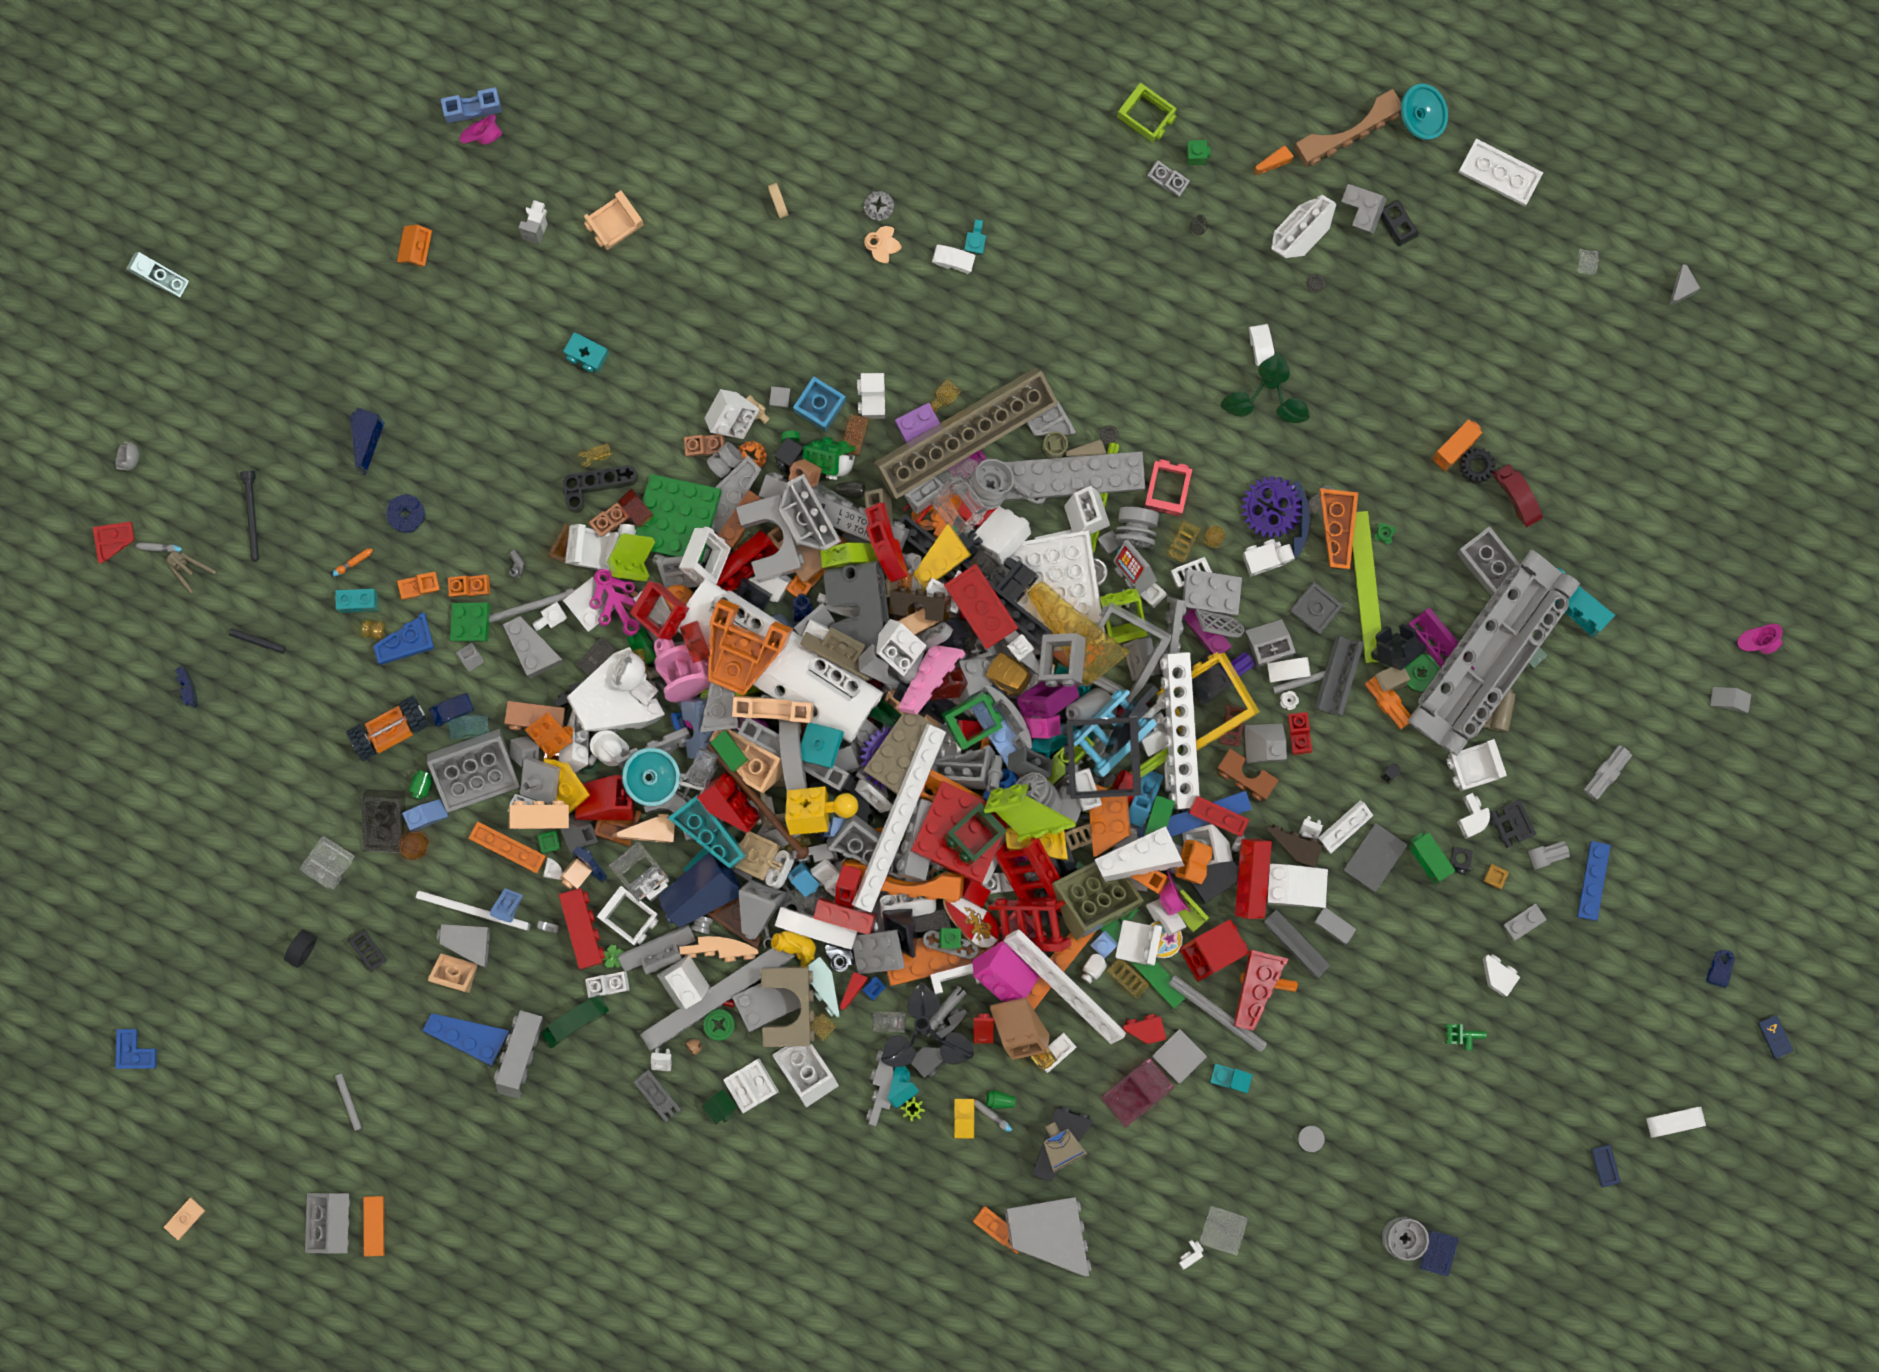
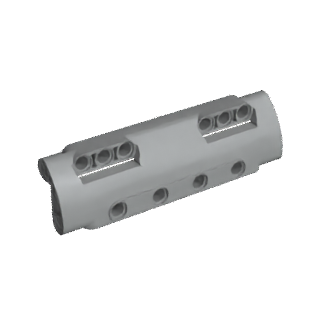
M1530 550L1520 565L1515 566L1509 572L1422 693L1418 701L1419 706L1409 718L1408 723L1450 753L1458 756L1466 745L1467 740L1479 733L1567 610L1569 605L1568 599L1572 597L1580 583L1572 576L1561 573L1537 552ZM1548 591H1550V592L1547 594V596L1545 597V599L1542 601V603L1540 604V606L1537 608V610L1534 612V610H1535L1536 607L1539 605V603L1541 602V600L1544 598V596L1546 595V593H1547ZM1489 621V626L1486 628L1485 625ZM1466 652V653H1467V656H1466V658L1463 660V655H1464V653ZM1444 683V689L1441 691V685ZM1480 708V713L1476 715L1477 710ZM1469 724L1468 730L1465 731L1466 725Z

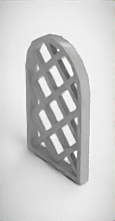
M1199 609L1195 611L1203 631L1230 637H1241L1244 633L1242 624L1233 617Z

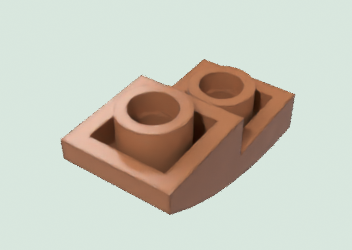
M725 435L684 437L685 456L713 455L715 452L719 453L718 449L725 444Z
M616 503L607 511L601 512L588 524L600 537H603L619 527L620 524L626 522L630 516Z

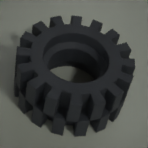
M1479 447L1472 448L1466 452L1459 463L1462 477H1466L1468 482L1473 481V484L1487 481L1494 472V466L1496 465L1493 461L1495 459L1494 456L1490 455L1491 452H1486L1485 448L1479 449ZM1473 459L1483 461L1484 470L1482 472H1474L1471 469L1470 463Z

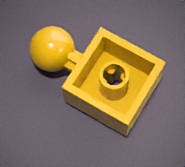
M826 786L787 790L785 821L790 835L828 832L829 813L835 812L841 818H850L858 810V801L853 795L843 793L837 796L834 802H830Z

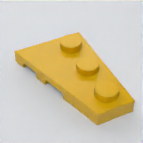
M950 524L946 525L921 561L920 566L913 573L924 589L927 588L932 578L938 581L971 556Z
M1012 828L1006 829L1008 850L1021 849L1032 838L1028 837L1019 842V835ZM1064 830L1058 834L1046 833L1039 837L1050 858L1068 861Z

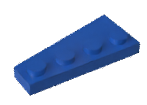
M432 1013L423 1029L424 1032L493 1066L510 1033L509 1030Z

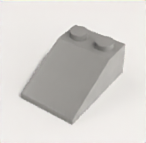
M761 983L732 997L750 1033L801 1008L800 1000L793 991L786 988H762Z

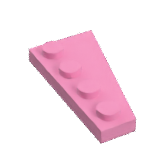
M939 645L928 649L919 666L916 677L911 681L898 706L899 710L917 715L931 698V692L943 683L942 678L947 672L951 673L955 668V662L959 658L962 659L965 652L962 649Z

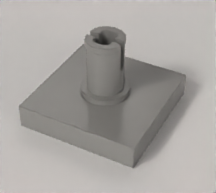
M531 757L524 758L520 795L552 805V801H556L560 767Z

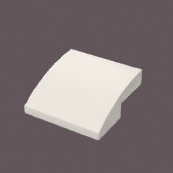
M760 1059L753 1061L724 1079L726 1086L742 1113L747 1112L779 1092Z

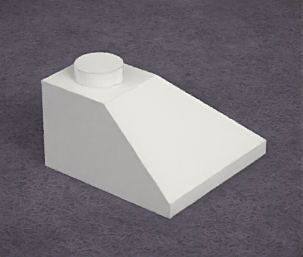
M591 577L563 599L564 603L588 632L599 624L598 618L603 613L608 597L605 591H603L601 606L596 610L589 606V602L594 597L597 587L594 577ZM592 601L594 605H598L597 601Z
M1213 824L1182 833L1184 842L1186 839L1195 840L1212 847V858L1208 865L1233 861L1229 841Z

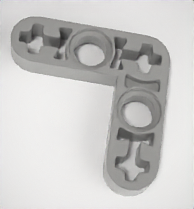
M942 622L918 634L916 637L926 647L905 676L898 674V678L906 684L910 683L916 677L924 652L946 641L953 629L945 622Z

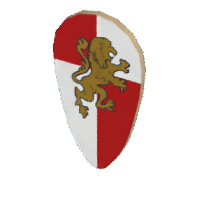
M963 898L955 903L943 900L945 910L957 928H961V933L971 943L979 948H988L995 944L999 937V925L991 913Z

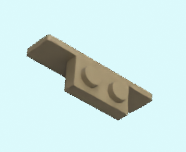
M832 627L823 640L805 632L800 643L801 646L855 673L861 678L870 679V676L859 672L858 657L864 650L865 644Z

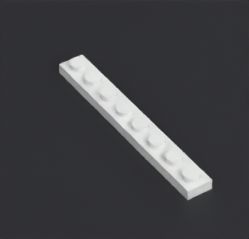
M1018 929L1006 936L1004 942L1110 1044L1124 1038L1126 1032L1024 933Z

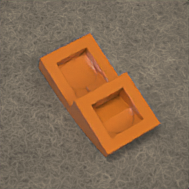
M436 572L420 574L413 578L397 581L401 600L423 596L440 590Z

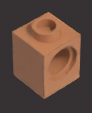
M805 459L799 460L791 465L788 480L791 481L804 474L812 488L817 486L822 468Z

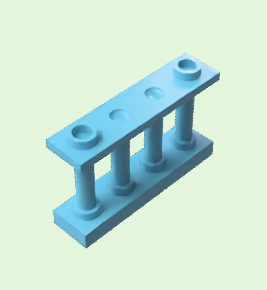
M1124 689L1115 691L1111 696L1112 699L1093 718L1116 717L1111 711L1119 704L1125 710L1129 705L1125 698L1130 692ZM1146 717L1138 721V725L1141 728L1138 731L1139 742L1157 725L1153 718ZM1098 724L1084 725L1080 730L1078 729L1073 732L1074 746L1079 744L1096 763V767L1092 771L1097 776L1104 777L1131 751L1130 740L1116 754H1108L1105 758H1101L1084 738L1093 731L1107 746L1109 737Z

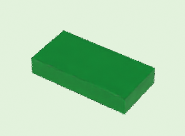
M726 730L722 731L710 742L732 772L737 771L749 760Z

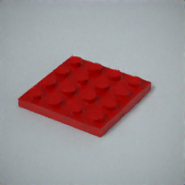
M942 781L911 848V852L981 885L1002 837L973 864H965L959 858V853L946 844L944 836L980 802L984 806H986L987 802ZM990 812L1006 829L1008 824L996 812ZM975 815L954 833L974 855L994 837Z

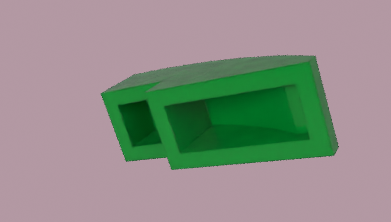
M1156 795L1143 837L1165 826L1167 828L1175 801Z

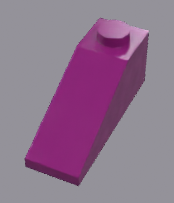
M1188 609L1182 618L1208 653L1211 652L1212 655L1216 652L1218 654L1228 652L1232 646L1226 638L1220 634L1203 631L1196 616V610Z

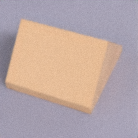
M440 954L428 981L469 993L478 964Z

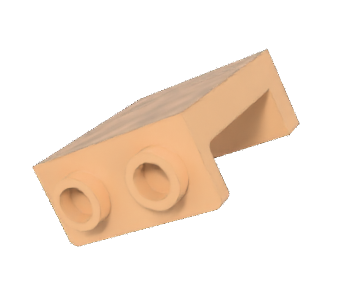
M622 191L616 193L615 199L590 216L588 214L584 216L586 220L584 225L589 232L593 231L596 234V242L600 247L604 246L606 250L644 226L641 217Z

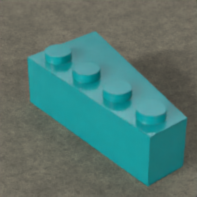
M1558 568L1561 573L1566 574L1561 568ZM1580 586L1572 597L1568 599L1569 605L1565 611L1592 638L1615 616V614Z
M698 795L668 817L671 822L696 840L697 843L707 849L727 867L734 868L748 857L720 818L708 813L697 798Z

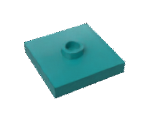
M808 723L801 742L802 761L833 769L844 732Z

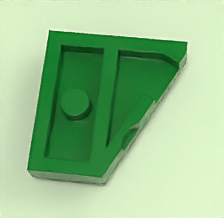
M639 627L638 632L633 636H628L627 640L631 651L643 660L646 667L654 663L657 656L651 649L653 643L648 638L645 629Z

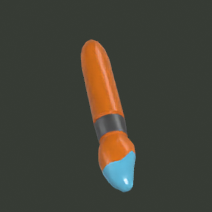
M366 549L343 565L338 566L334 570L333 576L344 574L346 570L370 556L373 549Z

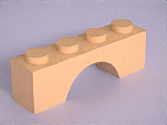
M735 696L733 697L732 717L772 718L810 723L813 721L814 702Z

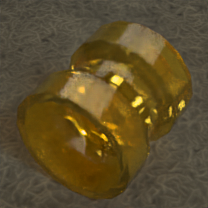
M1211 526L1206 531L1205 543L1212 548L1219 547L1224 540L1225 533L1221 527Z
M364 619L361 636L363 638L374 637L377 640H382L385 627L384 621L372 622L371 619Z

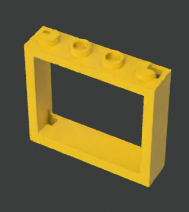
M1216 652L1207 657L1209 661L1204 664L1199 662L1191 667L1193 670L1191 671L1192 679L1221 662L1248 709L1196 740V751L1260 713L1225 653L1218 654ZM1162 686L1160 687L1161 690L1156 693L1158 696L1164 692ZM1176 707V709H1175V715H1176V716H1179V715H1180V712H1179L1178 708ZM1179 725V726L1177 727V729H1178L1179 733L1181 734V733H1182V727Z

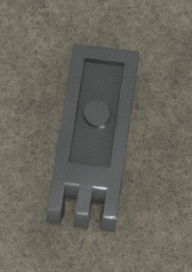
M647 1070L634 1081V1084L666 1123L670 1121L665 1115L667 1112L672 1118L676 1116L671 1110L673 1107L678 1113L682 1111L650 1070Z

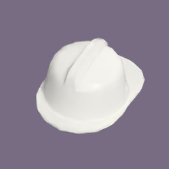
M610 730L599 731L590 741V750L593 755L607 766L618 765L614 758L615 756L621 755V757L629 755L627 743Z

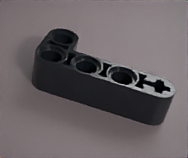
M626 465L567 475L563 480L566 505L571 512L579 513L585 507L583 493L632 486L637 483L638 474L634 467ZM628 472L632 474L631 479L626 477ZM618 473L621 475V481H619ZM614 475L615 479L613 482L608 483L605 481L606 477ZM595 478L596 482L594 485L589 486L586 484L587 480ZM570 481H577V486L570 489L568 488V483ZM578 499L580 504L577 507L570 506L572 500Z

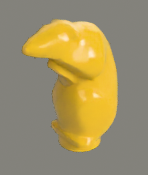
M788 930L774 934L771 941L772 948L779 952L782 950L788 954L796 953L798 959H801L800 966H808L815 960L816 946L810 937Z

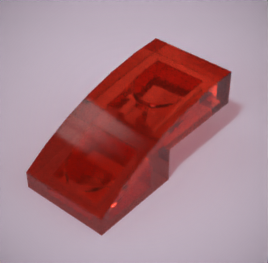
M633 489L618 500L619 504L639 528L653 516L652 512Z

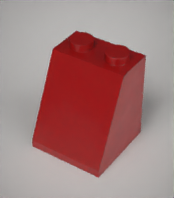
M1231 919L1198 936L1179 949L1197 982L1249 954L1246 943L1241 939L1238 929Z

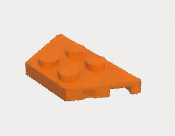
M1095 784L1097 790H1111ZM1127 796L1100 798L1102 805L1089 810L1094 857L1100 856L1101 853L1131 835Z

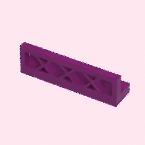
M1430 607L1407 625L1416 629L1418 641L1425 644L1426 651L1440 668L1445 663L1440 654H1444L1448 659L1459 643ZM1418 623L1422 627L1423 632L1419 631L1414 624ZM1428 639L1435 643V647L1428 643ZM1465 652L1464 655H1463V660H1464V659L1466 658V656H1467V653H1466V652Z

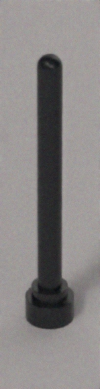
M255 471L240 472V479L245 484L251 559L257 562L259 560L253 494V483L256 479Z

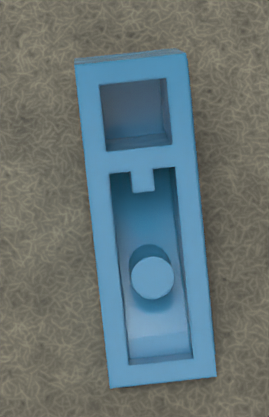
M1151 771L1142 777V795L1134 796L1129 808L1131 824L1143 828L1164 775Z

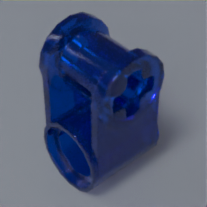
M1720 950L1714 954L1706 983L1727 988L1735 960L1734 954L1731 951ZM1725 955V958H1727L1728 961L1723 962V960L1720 959V956Z

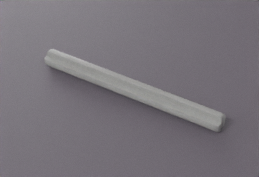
M1173 976L1169 981L1170 986L1259 1052L1265 1049L1267 1043L1248 1029L1233 1026L1235 1020L1233 1017L1179 977Z

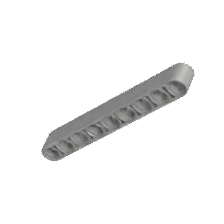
M774 948L769 949L711 987L701 1001L687 1009L679 1008L640 1034V1037L650 1052L707 1016L711 1011L722 1006L721 1004L733 999V996L761 980L762 967H781L796 956L782 950L779 952Z

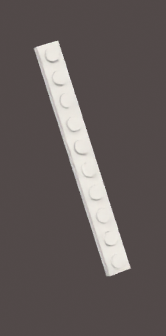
M930 724L926 725L852 903L853 906L870 913L872 912L944 739L945 731Z

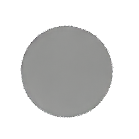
M1307 1126L1298 1135L1299 1145L1307 1152H1316L1324 1144V1134L1318 1127Z

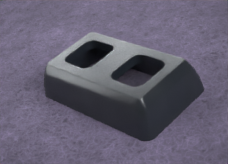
M1395 200L1383 208L1380 219L1398 247L1418 237L1419 233L1399 200ZM1393 207H1397L1401 212V216L1395 219H1391L1387 213ZM1403 223H1407L1411 229L1405 235H1401L1397 229Z

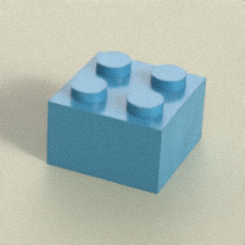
M813 376L794 405L793 410L795 414L822 431L827 432L846 403V396Z

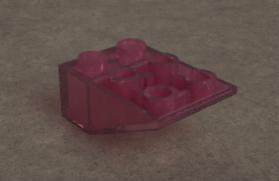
M1149 1057L1101 1098L1122 1124L1128 1127L1166 1096L1174 1086Z

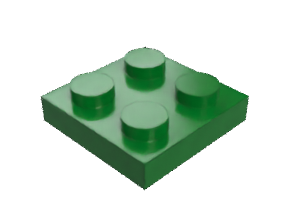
M452 603L450 641L488 642L490 604Z

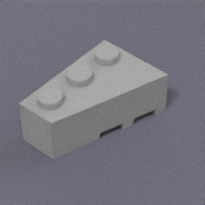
M988 745L976 751L969 750L964 754H953L935 759L931 769L967 789L986 790L989 779L987 772L991 766V758L994 757L995 759L996 753Z

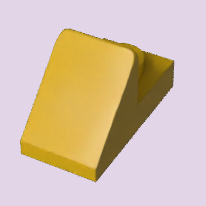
M955 1099V1138H974V1099Z

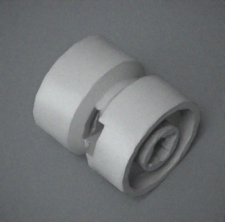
M726 442L718 449L719 453L715 452L707 459L710 469L720 478H724L732 471L731 467L735 468L743 461L739 450L729 442Z

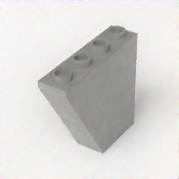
M1076 1197L1004 1209L1011 1249L1077 1275L1089 1276L1091 1264L1089 1259L1086 1260L1085 1252L1088 1251L1086 1240H1083L1082 1236L1084 1224L1079 1219V1212H1081L1080 1202L1076 1201Z

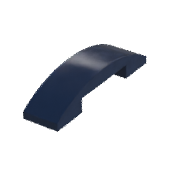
M1294 481L1293 483L1295 485L1293 491H1300L1296 497L1303 499L1298 502V504L1303 506L1300 509L1302 514L1300 516V537H1294L1292 540V552L1295 560L1305 545L1310 522L1308 501L1299 481Z

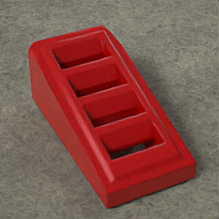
M855 972L852 974L839 1007L841 1010L844 1011L867 982L868 977Z

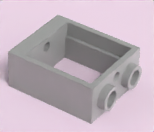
M1077 633L1043 635L1039 680L1046 683L1048 687H1057V684L1074 686V684L1082 683L1086 638ZM1071 646L1069 674L1051 675L1054 647Z

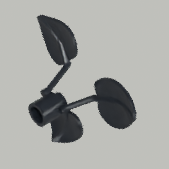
M920 983L913 990L907 1004L910 1016L917 1018L914 1022L916 1030L913 1032V1037L910 1042L902 1035L891 1037L884 1046L881 1062L891 1067L909 1065L916 1057V1051L912 1045L918 1034L926 1036L931 1033L943 1044L940 1048V1055L948 1064L955 1065L973 1058L974 1051L970 1041L964 1035L951 1032L944 1041L931 1029V1024L927 1017H932L938 1012L940 1001L932 990L924 983Z

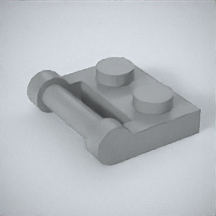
M660 556L657 558V566L665 588L675 584L684 585L688 588L699 587L680 568H667V565L680 564L683 556L668 558Z

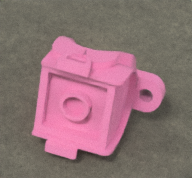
M658 638L655 641L654 649L657 657L654 660L657 672L667 684L663 692L668 701L678 702L692 699L710 687V681H708V655L695 648L692 644L675 647L672 639Z

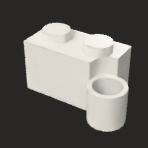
M1275 539L1264 542V546L1258 548L1257 545L1248 547L1242 555L1250 577L1284 566L1288 562L1295 560L1290 544L1281 546L1280 541L1275 542Z

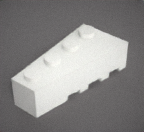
M1166 826L1095 859L1105 882L1127 878L1132 875H1142L1152 871H1162L1172 867L1184 866Z

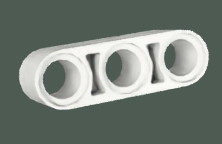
M899 893V895H885L880 899L881 917L883 919V911L897 909H913V916L930 914L936 910V900H928L925 896L912 898L902 893Z
M1701 1106L1646 1118L1651 1138L1706 1126Z

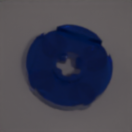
M400 495L390 500L386 516L389 524L397 531L412 533L424 522L425 509L416 497ZM404 509L411 512L407 519L401 516Z

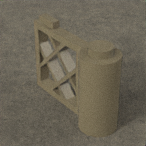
M1509 689L1482 728L1498 732H1509L1516 694L1512 693V689Z

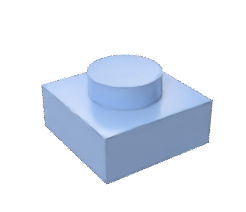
M1104 931L1091 946L1105 959L1118 946V943Z

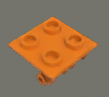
M546 712L528 726L525 731L544 753L551 758L573 741L571 736L574 729L571 726L562 728L550 713Z

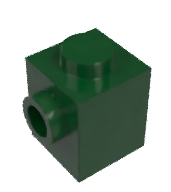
M724 1089L711 1097L702 1106L716 1125L722 1120L724 1123L734 1116L732 1112L738 1108Z

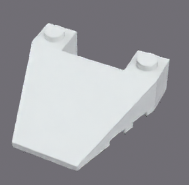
M630 647L610 656L567 697L584 731L624 730L625 728L641 729L656 723L665 715L656 698L651 699L646 705L640 704L638 699L631 694L633 690L625 691L611 685V680L614 681L615 676L612 675L614 667L621 655L624 657L627 655L625 651L632 652Z

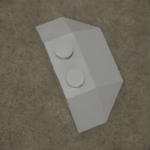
M802 474L787 482L778 512L796 544L824 551L841 542L805 475Z

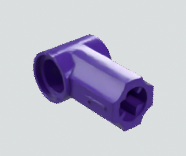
M1244 652L1231 662L1239 678L1256 665L1247 652Z

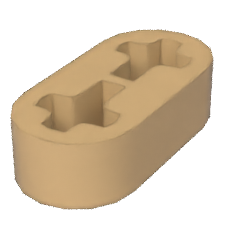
M777 183L768 185L779 219L788 216Z

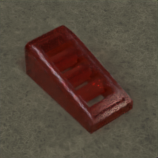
M1226 704L1223 724L1229 721V719L1236 717L1235 715H1230V711L1242 713L1246 708ZM1244 722L1235 727L1238 728L1237 732L1229 731L1222 735L1221 744L1240 746ZM1226 734H1227V735L1237 736V738H1236V739L1226 738Z

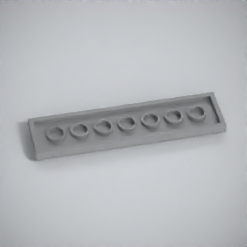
M1143 452L1004 462L1013 472L1014 480L1031 490L1033 493L1030 498L1035 499L1072 496L1074 493L1089 486L1095 488L1100 494L1145 490ZM1011 488L1004 501L1025 500L1027 497Z

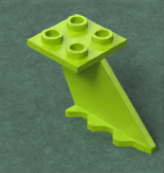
M1015 784L1010 788L994 789L990 792L984 809L985 813L996 812L1019 835V842L1028 837L1039 838L1046 833L1058 834L1065 829L1076 826L1075 821L1026 796L1028 784Z

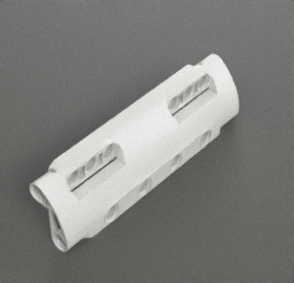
M705 579L686 604L690 609L676 631L690 639V643L695 648L710 656V619L714 611L713 607L715 608L716 603L723 599V597L729 602L739 605V608L744 610L745 615H742L738 610L735 621L761 636L766 637L770 625L777 620L734 592L722 590L710 580ZM755 618L760 620L761 626L756 624ZM792 631L785 649L753 685L774 699L814 702V707L817 709L818 714L813 712V721L811 723L842 730L844 732L843 739L852 743L869 713L878 704L884 693L868 684L864 678L801 646L800 643L803 637ZM819 660L824 661L825 667L820 665ZM835 670L841 673V678L836 675ZM822 678L826 679L827 681H829V682L832 683L833 685L829 684L828 682H826V681L823 680ZM851 681H855L858 688L853 687ZM779 685L784 687L785 693L780 690ZM839 689L843 690L844 692H846V693L849 694L850 696L846 695L845 693H843V692L840 691Z

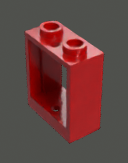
M648 581L630 614L658 638L671 640L690 608L661 583ZM661 595L675 606L663 627L649 617L650 612Z

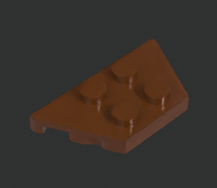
M739 897L707 913L711 918L758 949L761 934L753 940L746 938L745 934L742 933Z

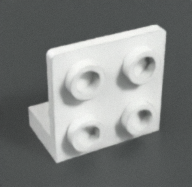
M1124 920L1115 957L1154 966L1162 926H1150Z

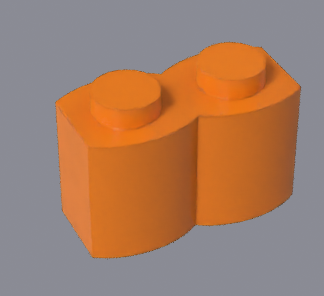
M1186 839L1181 850V859L1184 866L1176 867V877L1191 883L1202 884L1207 875V865L1212 858V847L1195 840Z

